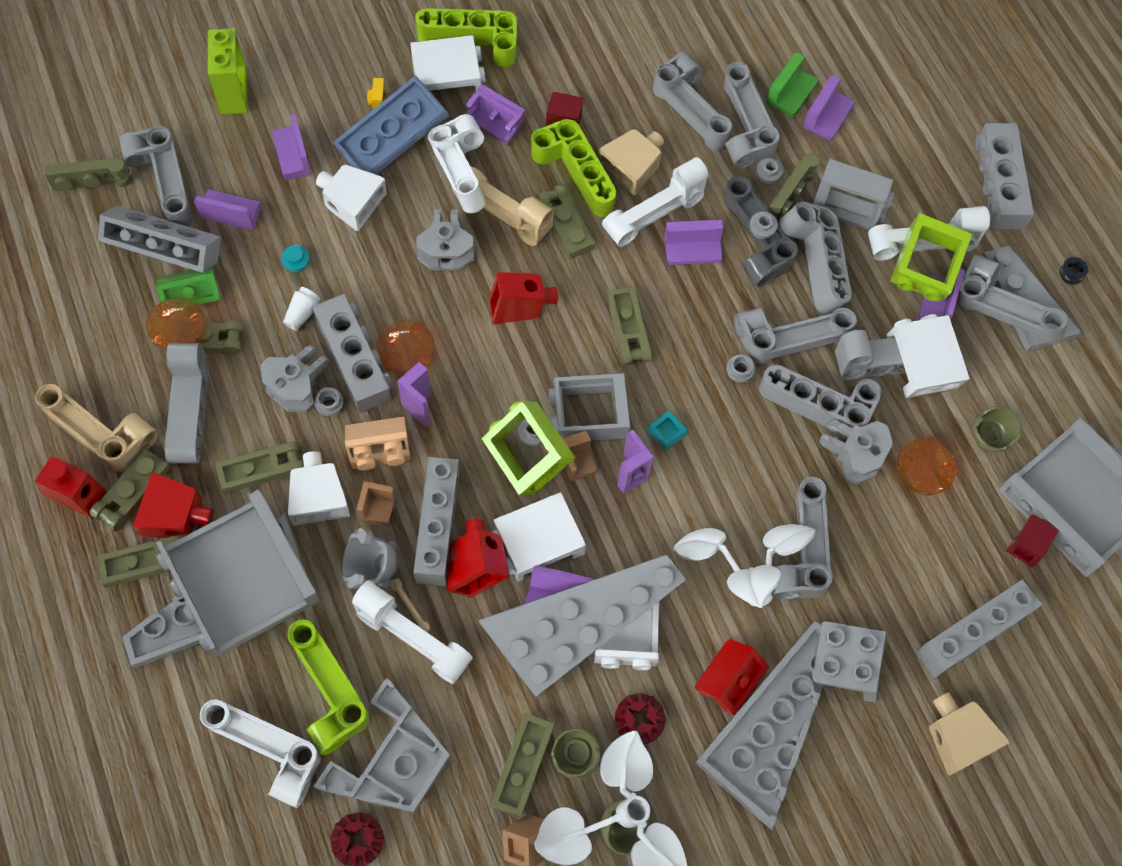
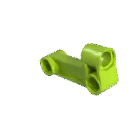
M298 620L288 630L289 642L294 647L331 708L328 714L305 730L320 755L326 756L363 731L370 722V714L316 627L308 620ZM302 632H312L308 642L298 643V637ZM352 709H360V719L355 723H347V713Z

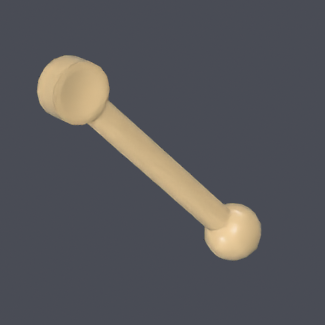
M399 578L390 580L391 589L397 591L418 623V626L428 632L430 625L422 620L402 589L401 580Z

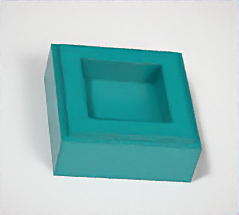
M669 410L651 423L646 430L665 452L688 434V430Z

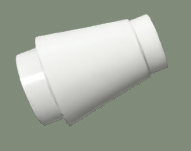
M305 287L295 291L283 324L294 331H298L314 313L312 306L317 305L321 298Z

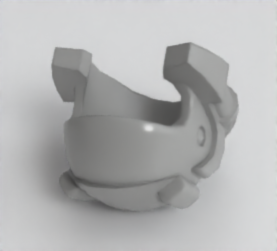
M359 528L355 530L349 537L342 560V581H344L345 586L350 589L359 590L368 580L380 587L386 588L391 583L390 579L394 576L398 567V556L395 551L397 549L396 543L394 541L385 542L384 538L374 537L372 531Z

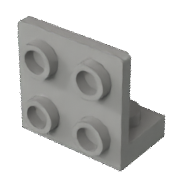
M824 621L821 626L812 677L813 682L863 692V701L876 703L886 645V632Z

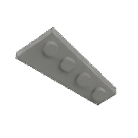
M1010 246L984 252L983 257L998 262L1003 266L1001 274L994 285L995 287L1045 307L1062 310ZM1069 317L1064 337L1061 341L1052 344L1045 343L1039 336L1015 327L1027 352L1078 338L1082 333ZM1047 324L1051 328H1058L1056 324Z

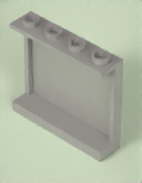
M1081 418L1018 473L1011 476L999 489L1027 519L1031 515H1036L1059 530L1052 544L1085 577H1088L1122 546V457L1112 445L1106 443L1096 433V430L1090 424L1084 422Z
M260 490L248 495L251 500L250 503L166 547L161 541L156 543L161 552L156 555L164 572L170 570L174 577L173 580L169 581L173 591L178 598L183 596L188 604L183 610L191 625L197 622L201 633L197 634L201 646L205 652L211 650L216 657L227 653L320 602Z

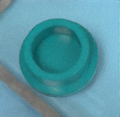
M292 245L282 252L281 261L287 270L297 273L307 267L310 256L307 249L303 246Z

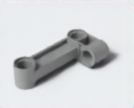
M681 51L672 59L657 67L653 93L658 98L665 99L704 138L708 148L715 151L723 150L726 147L725 143L729 140L732 122L728 117L720 115L691 87V85L698 81L703 71L685 51Z
M734 62L727 67L724 91L729 95L746 133L734 136L725 143V146L734 166L741 169L758 163L762 159L773 158L776 154L780 135L779 131L773 126L754 86L748 66L741 62Z
M155 126L150 129L123 134L119 139L124 164L131 167L152 164L162 209L167 220L188 227L193 220V215L184 185L177 149L169 130L163 126Z
M975 254L962 279L958 294L959 305L965 310L978 311L1037 335L1045 343L1052 344L1061 341L1068 322L1067 314L1059 308H1048L995 287L994 285L1001 274L1003 266L998 262ZM968 291H973V292H976L977 294H976V295H969V294H967L966 292H968ZM1047 324H1056L1058 328H1051Z
M761 308L734 314L735 329L742 341L746 354L758 365L765 364L773 358L831 343L838 344L844 334L854 330L857 322L855 313L847 308H838L831 314L776 328H771ZM756 345H763L766 348H760Z
M817 477L805 478L801 482L795 497L798 525L816 529V535L804 548L799 550V565L775 566L781 572V581L772 591V596L776 599L820 598L825 595L832 583L833 576L830 565L826 508L827 489L825 483ZM804 491H813L818 498H808ZM818 576L824 585H813L809 577Z

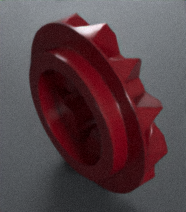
M640 692L628 695L619 703L615 712V725L621 736L631 731H637L643 745L655 741L664 730L666 717L663 705L654 696L645 695ZM646 707V719L649 723L642 722L634 730L635 717L632 713L639 714Z
M362 812L346 814L335 824L330 836L332 852L338 861L346 866H366L372 863L379 856L384 844V834L381 825L373 816ZM366 827L362 838L369 847L356 845L347 852L350 849L351 840L346 831L357 834Z

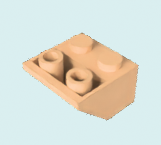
M405 417L345 425V446L352 469L366 471L373 469L377 465L388 464L389 466H398L405 463V461L411 460Z

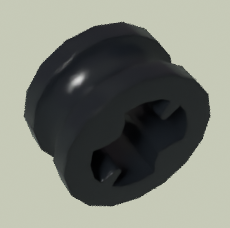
M1067 258L1060 268V277L1068 284H1079L1088 273V265L1080 258ZM1072 267L1077 269L1076 274L1070 271Z

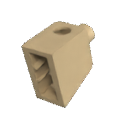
M632 129L601 147L598 159L605 171L635 196L658 169L661 159L659 148L664 144V140L655 131L649 136L644 137L640 132Z
M949 692L932 701L942 718L931 724L929 730L949 776L1010 743L976 702L972 701L959 708Z

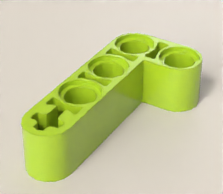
M426 8L416 13V32L420 42L473 35L475 46H493V60L496 65L505 68L512 66L516 61L517 18L510 11Z
M565 119L534 131L531 137L532 159L538 164H548L562 159L592 213L598 217H607L612 213L615 206L616 189L580 126L573 120Z

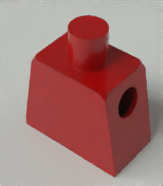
M497 272L489 297L493 324L536 319L539 317L543 305L557 304L558 291L556 287L543 288L542 278L539 274Z
M54 456L49 458L35 480L43 496L91 519L93 518L89 514L91 507L107 493L89 473ZM81 491H88L86 496L81 498Z
M151 473L133 527L142 537L168 538L176 535L187 536L192 533L195 524L206 526L212 523L214 509L201 506L202 498L196 489L159 474Z
M477 518L467 520L466 534L451 543L447 575V591L472 598L509 577L502 537L497 533L485 530L484 521Z

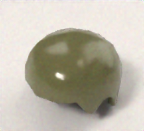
M993 406L976 417L973 422L972 436L977 445L987 452H1001L1010 448L1020 439L1022 424L1017 414L1008 407Z
M581 728L565 730L556 738L551 756L556 770L560 774L577 779L585 778L595 771L600 762L601 752L600 746L591 732Z
M622 801L611 804L604 811L601 821L616 815V808ZM649 818L645 821L647 826L644 828V834L650 823ZM615 822L600 828L604 842L608 848L618 855H631L632 847L641 840L637 836L638 826L626 828L619 822Z

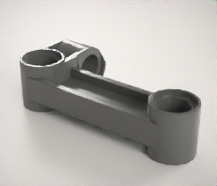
M732 177L727 183L724 203L730 210H733L761 249V251L747 259L745 263H742V266L758 287H762L792 269L798 247L793 240L786 236L779 225L775 234L767 239H759L753 235L749 226L752 216L758 212H770L751 188L750 181L746 177ZM760 222V224L763 225V226H767V225H768V224L765 223V222ZM778 254H785L788 257H781Z

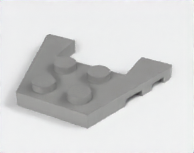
M386 678L370 701V704L397 722L361 777L357 778L330 761L314 787L322 792L415 814L450 759V754L426 724L422 722L393 683Z

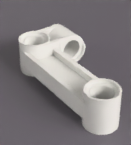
M464 114L431 129L428 139L462 209L467 213H475L485 206L486 201L478 179L475 177L464 153L480 147L484 141V135L474 117Z
M695 157L675 168L668 188L624 213L622 210L613 211L603 220V228L619 247H623L635 239L639 230L682 205L685 208L693 207L704 196V189L708 178L705 164L700 158Z
M986 206L960 208L948 223L972 233L966 252L975 249L979 245L981 238L989 228L990 215ZM881 224L871 228L868 231L874 259L884 261L900 253L909 228L893 229L889 224ZM918 237L913 252L945 248Z
M366 581L356 592L352 604H354L357 612L356 615L361 621L376 631L383 626L434 662V665L431 667L433 671L447 682L454 684L473 659L471 654L458 644L450 642L448 646L444 645L394 610L397 607L395 598L371 581Z
M214 699L206 702L200 711L202 724L217 734L281 763L280 771L267 795L298 808L306 797L310 783L321 762V755L317 748L309 741L221 700ZM218 709H224V719L218 724H212V714ZM303 749H310L312 757L309 763L298 765V753Z

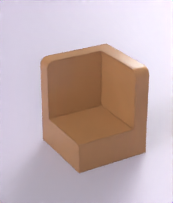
M587 430L562 438L575 456V459L565 467L570 482L595 474L597 466L590 452L591 440Z
M363 482L357 505L360 522L390 527L397 500L394 487Z
M528 814L502 829L505 861L519 866H536L545 860L537 852L534 845L544 819Z

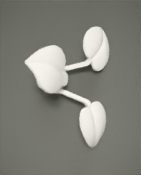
M796 524L781 525L771 529L763 538L764 546L769 548L766 555V565L743 570L739 569L726 546L722 544L726 540V535L718 529L703 528L693 531L681 538L675 544L673 550L680 557L692 561L709 558L717 550L721 551L735 571L727 579L728 588L750 605L762 608V606L772 601V591L781 581L780 570L771 566L772 556L775 553L786 556L798 552L814 538L816 529Z
M637 731L626 733L612 742L605 750L600 761V774L605 784L611 787L620 786V793L627 798L617 806L616 815L584 828V820L576 810L567 807L558 808L545 817L534 842L535 849L546 860L560 865H573L583 861L591 853L592 844L586 834L619 822L626 828L638 826L637 836L641 840L632 847L631 858L633 866H687L681 843L669 827L664 824L653 823L648 826L645 834L643 832L647 826L645 821L650 815V806L643 797L636 796L635 793H630L629 791H640L650 783L653 776V764Z

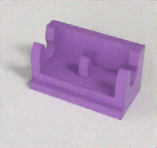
M483 84L478 87V90L466 104L470 108L466 114L474 117L479 128L507 145L512 142L525 126V109Z

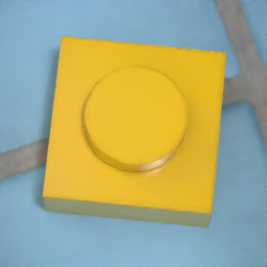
M373 78V87L368 89L367 92L368 105H372L374 109L386 100L384 78Z

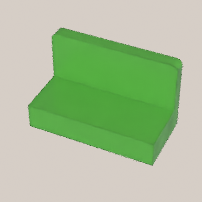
M797 52L770 87L766 104L790 117L796 115L818 83L816 77L801 70L805 56Z
M214 266L203 273L191 269L158 277L156 281V289L164 313L221 300L215 279Z

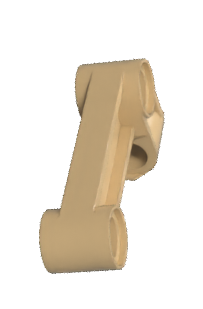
M471 167L485 197L486 203L483 208L515 228L519 237L526 244L536 246L553 227L554 209L533 196L525 198L519 204L487 183L485 175L480 170Z
M46 384L36 392V403L46 416L57 423L113 471L122 472L127 470L144 449L148 450L158 439L159 432L136 413L126 416L112 432L64 393L59 386ZM58 399L56 403L49 405L51 401ZM122 450L121 454L117 457H111L114 452Z

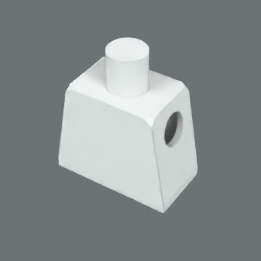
M343 165L335 176L322 171L316 180V185L324 189L322 195L327 209L356 231L360 230L387 194L383 177L348 165Z
M317 451L303 454L304 467L293 469L290 472L288 516L292 525L296 526L350 517L349 508L334 464H322L321 453Z

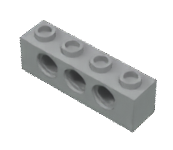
M986 123L981 133L976 137V149L980 151L979 170L984 175L983 193L988 199L987 209L992 229H1025L1034 216L1018 124Z
M118 205L100 214L98 241L202 273L218 263L220 236Z
M345 294L312 306L316 322L359 414L392 401L390 390L394 388L388 373L382 374L379 368L382 365V361L376 348L371 350L367 343L371 339L365 325L360 327L356 320L360 316L354 302L348 303ZM341 327H349L346 331H338ZM352 350H360L356 355L348 354ZM365 373L372 374L367 379L359 378L362 374Z
M428 457L413 571L416 584L447 585L449 550L452 543L460 477L458 459Z
M1022 579L927 642L916 652V655L935 679L1028 617L1042 606V603Z

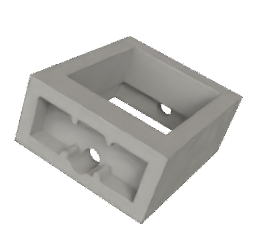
M829 159L813 204L831 209L840 221L870 230L875 227L877 222H883L887 209L891 205L895 192L890 191L893 180ZM832 186L874 200L876 204L831 190L830 188Z
M624 373L554 377V387L548 389L549 406H555V415H551V423L562 438L587 430L591 441L627 438L630 422ZM612 394L615 424L565 427L562 396Z

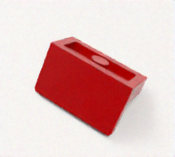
M729 639L725 642L694 688L699 693L714 698L726 713L735 716L769 665L754 647Z

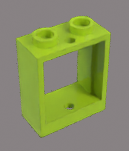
M235 28L208 30V77L221 115L247 113V68Z
M919 213L910 225L890 282L897 284L902 290L923 294L930 301L943 302L952 293L972 233ZM918 237L955 252L944 283L907 269Z
M521 400L514 403L509 408V413L503 419L491 424L489 432L481 438L519 495H535L575 459V456L537 402ZM525 418L549 452L526 474L502 440Z

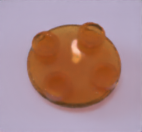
M172 298L159 303L149 313L146 321V331L151 342L155 346L166 350L169 343H197L205 327V317L201 308L193 301L184 298Z
M410 320L398 321L389 325L382 331L377 342V351L380 359L391 372H408L418 362L427 367L431 363L435 349L434 338L428 328L421 323Z
M933 437L918 439L908 443L901 450L897 460L898 473L903 483L912 491L922 495H937L944 492L950 487L958 472V466L951 453Z

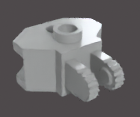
M434 209V222H431V227L417 236L418 261L431 270H461L474 261L473 236L460 228L458 209L451 210L450 222H442L441 209ZM451 258V261L448 263H443L441 259Z
M312 345L305 347L296 356L291 354L288 358L268 357L260 364L262 382L266 386V393L288 412H308L314 406L313 387L317 384L316 378L330 363V360L322 355L312 365L307 367L306 364L317 352V349Z
M837 420L829 421L827 425L828 430L846 440V442L844 443L832 436L823 434L819 443L838 455L837 460L842 462L846 480L858 485L874 479L893 445L889 427L879 421L862 427L855 424L853 428Z

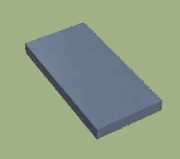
M415 75L337 138L333 145L351 167L377 175L430 132L431 129L446 119L449 114Z

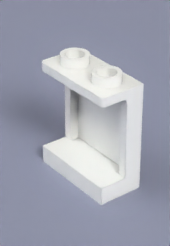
M473 35L410 43L414 75L420 79L429 91L473 85L475 86V91H477L481 83L486 82L484 67H479L478 62H482L480 46H475Z
M931 314L921 318L919 321L911 322V319H903L896 322L894 327L887 333L888 338L896 339L909 383L903 387L906 398L958 389L970 379L949 315L937 317L936 314Z
M561 492L494 519V531L491 532L497 533L502 537L509 576L514 574L517 582L524 580V575L532 572L535 565L544 567L572 555L573 559L585 555L586 544Z
M659 601L594 651V663H601V667L616 669L620 665H632V668L635 670H650L651 666L656 667L659 661Z

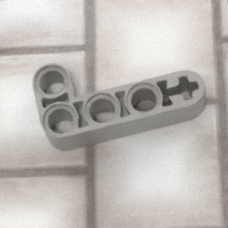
M799 202L781 217L779 224L781 230L787 236L804 240L815 307L824 315L831 314L849 302L852 297L837 215L827 207Z
M854 330L844 334L835 349L840 375L843 380L906 373L895 338L869 341L865 330Z
M169 343L166 357L168 368L172 374L165 440V458L168 464H197L200 462L209 375L208 359L200 343Z
M780 365L769 366L765 370L759 386L761 395L767 400L827 427L831 420L840 421V423H844L851 428L855 424L860 427L867 425L882 393L881 387L876 381L863 379L858 382L853 393L848 397ZM795 392L803 393L807 398H800ZM860 394H866L870 400L864 399ZM822 405H829L833 410H826ZM849 417L858 419L860 423L852 422Z

